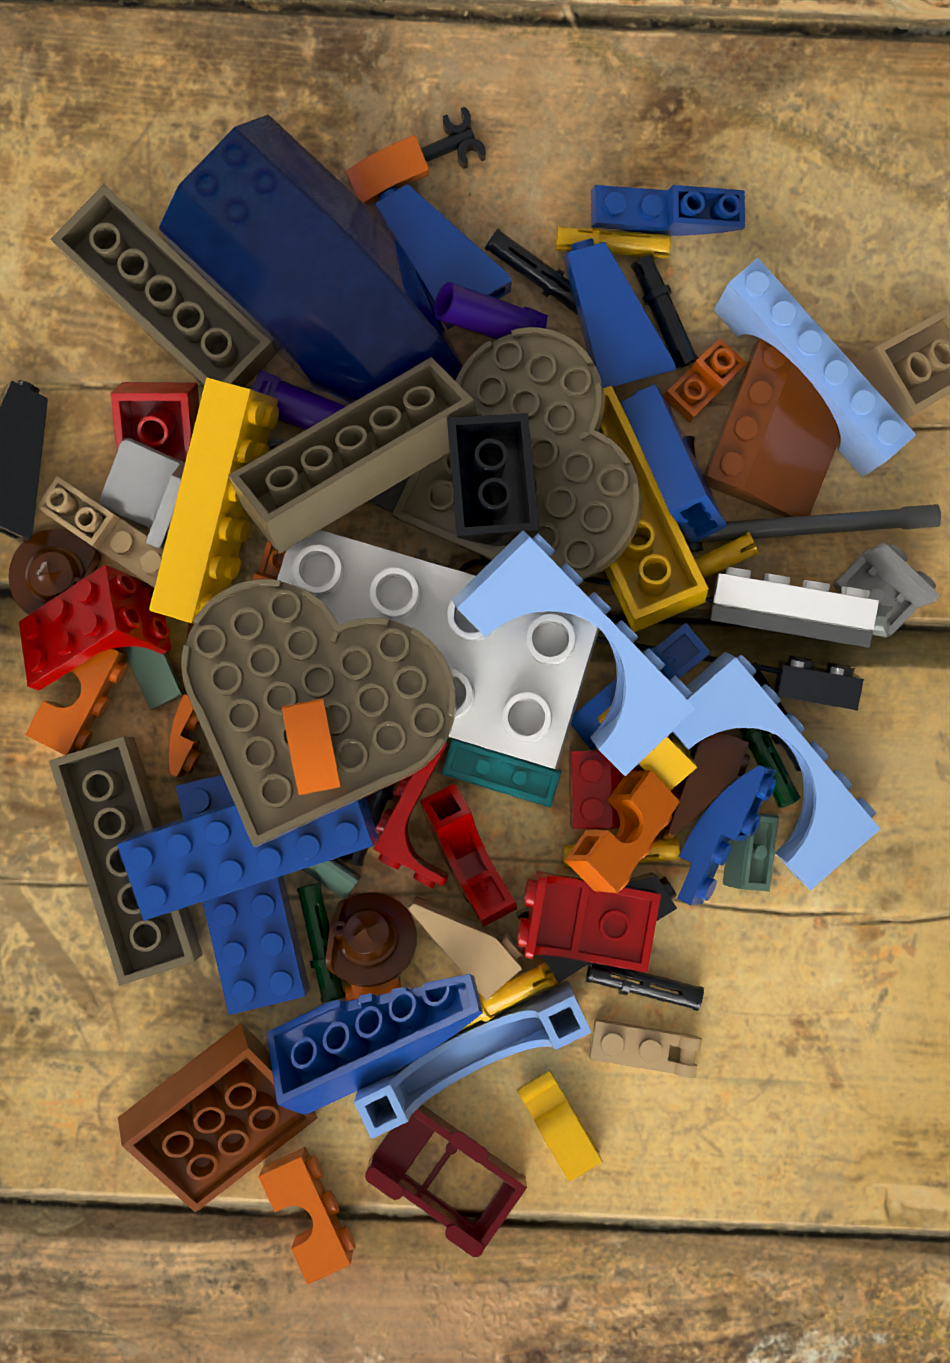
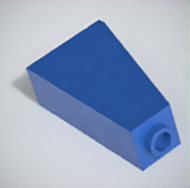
M407 184L400 189L393 187L380 196L379 201L375 203L377 217L433 308L436 296L446 282H452L497 299L511 292L512 280L508 273L410 185ZM443 322V324H444V326L446 327L447 330L450 329L451 327L455 326V325H452V324Z
M587 239L572 244V251L567 252L563 258L574 295L587 353L600 374L603 388L611 385L615 387L676 370L672 357L606 243L603 242L595 245L593 239Z
M654 384L648 388L638 390L632 397L622 401L621 404L669 512L694 544L727 527L724 516L671 408L657 385Z

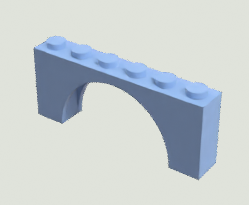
M756 258L727 284L714 308L715 313L738 338L743 334H749L763 339L783 353L808 378L824 399L837 423L841 437L838 451L862 478L889 460L916 436L912 429L759 258Z
M523 530L452 601L456 608L485 637L514 618L544 611L563 612L581 617L604 633L615 657L617 684L610 710L602 724L590 738L598 750L626 776L696 709L686 699L692 692L676 676L669 681L660 672L665 664L649 648L642 653L633 644L639 637L622 620L615 625L606 616L611 608L595 592L588 597L578 587L584 580L567 563L560 568L550 558L555 550L539 534L532 539Z
M724 652L686 685L692 692L686 699L696 709L671 733L688 749L710 735L735 728L765 730L776 734L788 745L801 769L804 787L803 804L794 830L775 854L794 876L811 891L880 830V827L872 819L876 813L862 797L856 800L848 791L852 784L838 769L832 772L825 761L829 757L825 751L814 741L809 744L801 735L805 728L790 712L784 715L777 704L781 700L767 684L761 687L752 677L756 670L751 663L742 655L736 658Z
M566 981L494 1016L493 1019L487 1022L483 1021L452 1036L400 1070L359 1089L354 1104L370 1138L373 1139L408 1122L411 1115L432 1096L482 1067L533 1048L552 1047L557 1050L592 1032L569 982Z

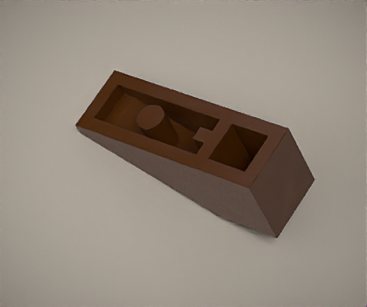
M718 732L704 738L692 747L690 754L697 768L680 782L675 796L680 803L673 811L671 821L664 828L661 839L669 841L676 837L737 776L744 775L750 760V755L745 754L749 742L724 732Z

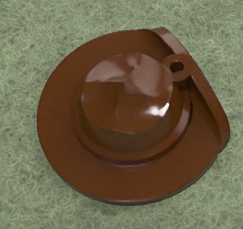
M50 529L32 535L30 540L23 542L16 550L9 567V586L16 603L25 613L31 614L96 571L101 560V554L93 546L68 530Z
M364 893L339 901L328 937L326 950L327 969L341 980L361 987L379 986L395 979L408 967L417 947V930L411 914L396 899L379 893Z

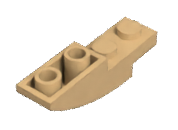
M56 476L36 505V508L155 588L164 547L161 546L159 549L145 543L148 536Z

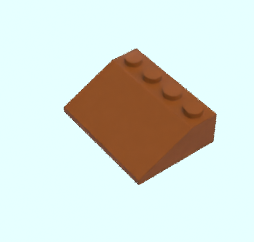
M759 338L754 345L703 476L710 488L780 516H808L812 511L840 439L839 428L829 407L808 378L783 353L763 339Z
M240 1023L118 1117L122 1147L196 1213L318 1117L315 1111L303 1115L277 1105L269 1051Z

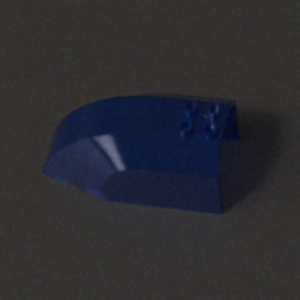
M269 114L235 126L178 185L159 226V230L166 242L272 342L277 354L313 388L324 393L327 392L344 400L345 403L351 404L431 357L456 380L463 367V363L441 321L436 319L434 307L403 248L372 211Z

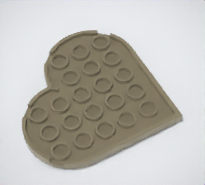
M536 327L511 330L512 334L501 337L493 342L489 340L480 346L465 362L455 381L474 399L477 416L528 413L539 522L538 534L555 550L550 558L560 568L567 563L582 579H586L600 573L615 562L634 537L642 509V493L639 479L633 465L622 449L610 438L598 432L604 415L605 395L600 374L587 352L574 340L557 331ZM447 453L409 477L392 513L394 518L489 560H493L506 547H494L457 538L450 453Z
M274 579L250 580L225 589L213 597L193 620L194 625L182 650L181 667L184 686L253 847L263 845L413 775L435 758L449 737L456 714L457 698L454 679L446 660L438 648L425 635L414 628L385 618H362L339 625L330 610L312 593L295 585ZM323 698L341 787L299 795L289 751L282 706Z

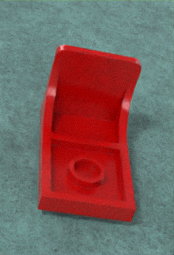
M105 564L20 620L19 628L27 686L40 691L95 655L113 648L127 646L143 647L160 654L170 651V632L165 615L149 611L154 587Z
M447 743L444 744L435 758L412 776L400 781L393 796L399 798V801L394 811L388 808L383 813L376 827V831L381 835L373 849L380 853L379 861L397 870L403 865L415 871L413 878L430 888H434L436 883L444 886L448 879V873L425 861L417 854L409 838L408 825L412 811L447 747Z
M536 870L535 879L528 878L526 882L523 902H525V906L529 907L527 919L520 918L516 941H518V946L522 947L525 958L533 959L534 955H549L647 973L661 894L629 887L622 888L618 893L595 892L583 879Z

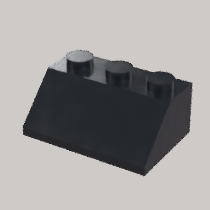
M528 413L447 418L457 538L494 547L507 546L524 530L533 539L539 532Z

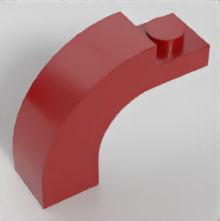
M453 783L420 800L424 816L443 859L467 904H470L481 925L485 927L517 910L516 901L493 865L476 829L472 812L456 785Z

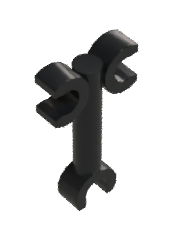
M461 108L463 123L460 125H453L447 114L443 116V128L449 136L421 148L426 163L457 149L458 162L463 169L468 168V161L465 156L468 151L477 152L481 162L485 160L486 150L484 144L480 140L475 139L471 129V115L467 108Z

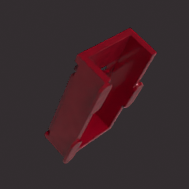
M423 1104L411 1115L408 1122L388 1132L369 1159L365 1173L366 1181L389 1198L398 1200L403 1196L447 1227L445 1230L446 1238L472 1257L482 1255L488 1243L527 1189L526 1177L523 1174L516 1172L488 1152L482 1145L453 1127ZM436 1132L449 1141V1143L446 1145V1152L421 1185L405 1173L433 1133ZM457 1149L504 1181L475 1223L427 1189L450 1155L455 1154Z

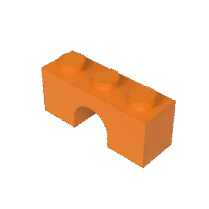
M113 648L95 655L73 669L71 672L79 678L81 683V693L78 700L69 707H63L52 701H42L25 735L63 755L86 749L93 735V732L89 730L95 718H101L108 708L110 698L107 695L113 683L118 684L127 670L128 664L125 663L127 654Z
M652 770L630 771L623 777L607 801L616 809L620 819V828L616 837L609 830H586L565 859V862L595 892L618 893L619 890L629 883L632 871L639 861L650 852L652 842L660 830L669 824L673 811L680 803Z
M303 1147L263 1166L258 1177L274 1213L289 1206H298L305 1209L312 1218L313 1226L308 1231L295 1236L291 1247L307 1285L349 1266L352 1260L353 1249L356 1248L355 1241L348 1226L342 1228L336 1215L339 1213V1206L331 1190L326 1192L320 1180L323 1177V1171L315 1155L309 1156L306 1147Z

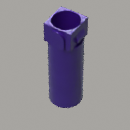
M452 282L443 284L434 303V315L437 320L496 340L512 334L511 330L528 327L546 329L548 315L529 307H519Z
M259 370L251 390L277 398L278 420L302 430H307L346 407L281 381V378Z

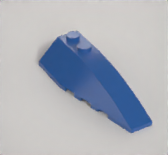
M466 974L426 982L424 986L411 989L407 987L392 989L391 993L374 995L372 993L360 995L358 999L345 1002L342 1000L330 1001L266 1032L277 1105L303 1115L309 1114L385 1078L427 1054L483 1014L474 976Z

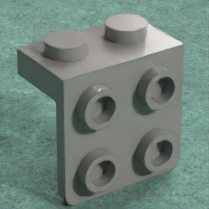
M126 438L119 445L99 500L100 505L114 513L151 528L145 543L160 549L167 539L185 463L133 439Z
M882 542L864 551L832 585L840 592L842 586L869 590V599L879 600L880 605L892 606L891 618H888L886 626H889L887 636L889 637L917 608L934 603L940 595L934 590L936 585L928 575L921 571L916 572L906 563L907 557L902 550L893 544L887 545Z

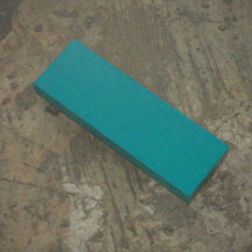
M452 738L441 774L551 808L562 771Z

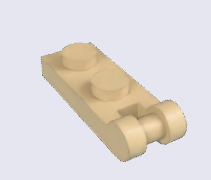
M595 1019L589 1058L590 1060L695 1078L698 1066L694 1063L696 1051H700L702 1038L690 1034ZM670 1046L681 1048L679 1060L668 1058Z

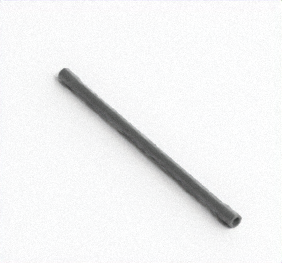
M938 504L905 506L900 509L727 521V527L696 543L735 540L746 535L748 532H750L753 539L893 528H933L940 526L941 511ZM679 526L686 543H692V541L689 539L686 533Z

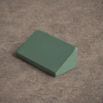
M124 647L150 710L183 697L185 691L168 652L160 654L143 647Z
M758 813L761 816V820L753 836H748L746 841L730 839L729 844L732 845V849L725 862L723 884L725 886L743 890L770 892L779 816Z
M337 858L301 869L343 899L348 897L361 878L360 874Z

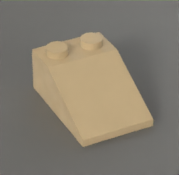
M949 308L879 344L852 361L854 366L903 420L950 394Z
M416 896L411 900L408 910L464 975L471 974L474 976L477 990L485 1000L522 969L520 956H522L521 948L507 932L501 936L495 928L490 926L483 927L478 921Z

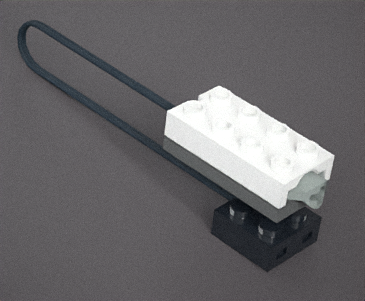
M474 559L463 564L458 571L465 572L468 568L475 565H488L492 560ZM728 567L725 574L717 573L713 598L706 597L705 601L706 603H712L709 615L712 621L868 648L871 645L872 635L888 636L889 626H886L887 619L891 618L893 611L892 606L880 605L879 600L869 599V590L842 586L841 594L829 592L830 584L803 580L802 587L789 585L791 577L765 573L764 581L750 578L751 570ZM596 577L583 579L584 582L612 586L607 579ZM597 636L596 642L609 644L606 637ZM633 642L639 650L646 651L648 648L651 650L653 647H656ZM789 655L788 662L779 660L777 668L751 663L755 670L776 674L773 690L778 697L858 711L864 679L854 673L855 668H851L849 665L827 662V668L815 667V661H812L810 658ZM708 656L703 661L714 662L718 657Z

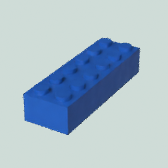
M222 775L176 786L183 819L234 802ZM284 875L203 901L229 1015L302 998L307 995L310 986Z
M364 797L258 847H253L234 802L130 836L118 843L117 846L143 921L372 847L379 837Z

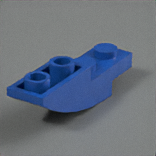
M595 185L591 189V228L619 229L627 232L647 234H670L671 236L739 231L745 228V190L672 185L668 190Z
M687 623L682 625L658 646L651 649L665 664L660 672L669 681L674 676L678 679L682 678L711 654ZM617 678L573 715L572 727L591 750L596 745L590 737L601 725L597 717L612 705Z
M758 765L727 787L704 812L679 854L680 858L691 862L692 865L677 899L689 905L703 904L704 900L708 901L717 884V880L713 879L719 865H724L732 849V845L729 844L730 839L746 841L748 836L751 837L756 832L761 820L758 811L763 800L767 801L770 798L776 785V780L773 779L776 772L775 769Z

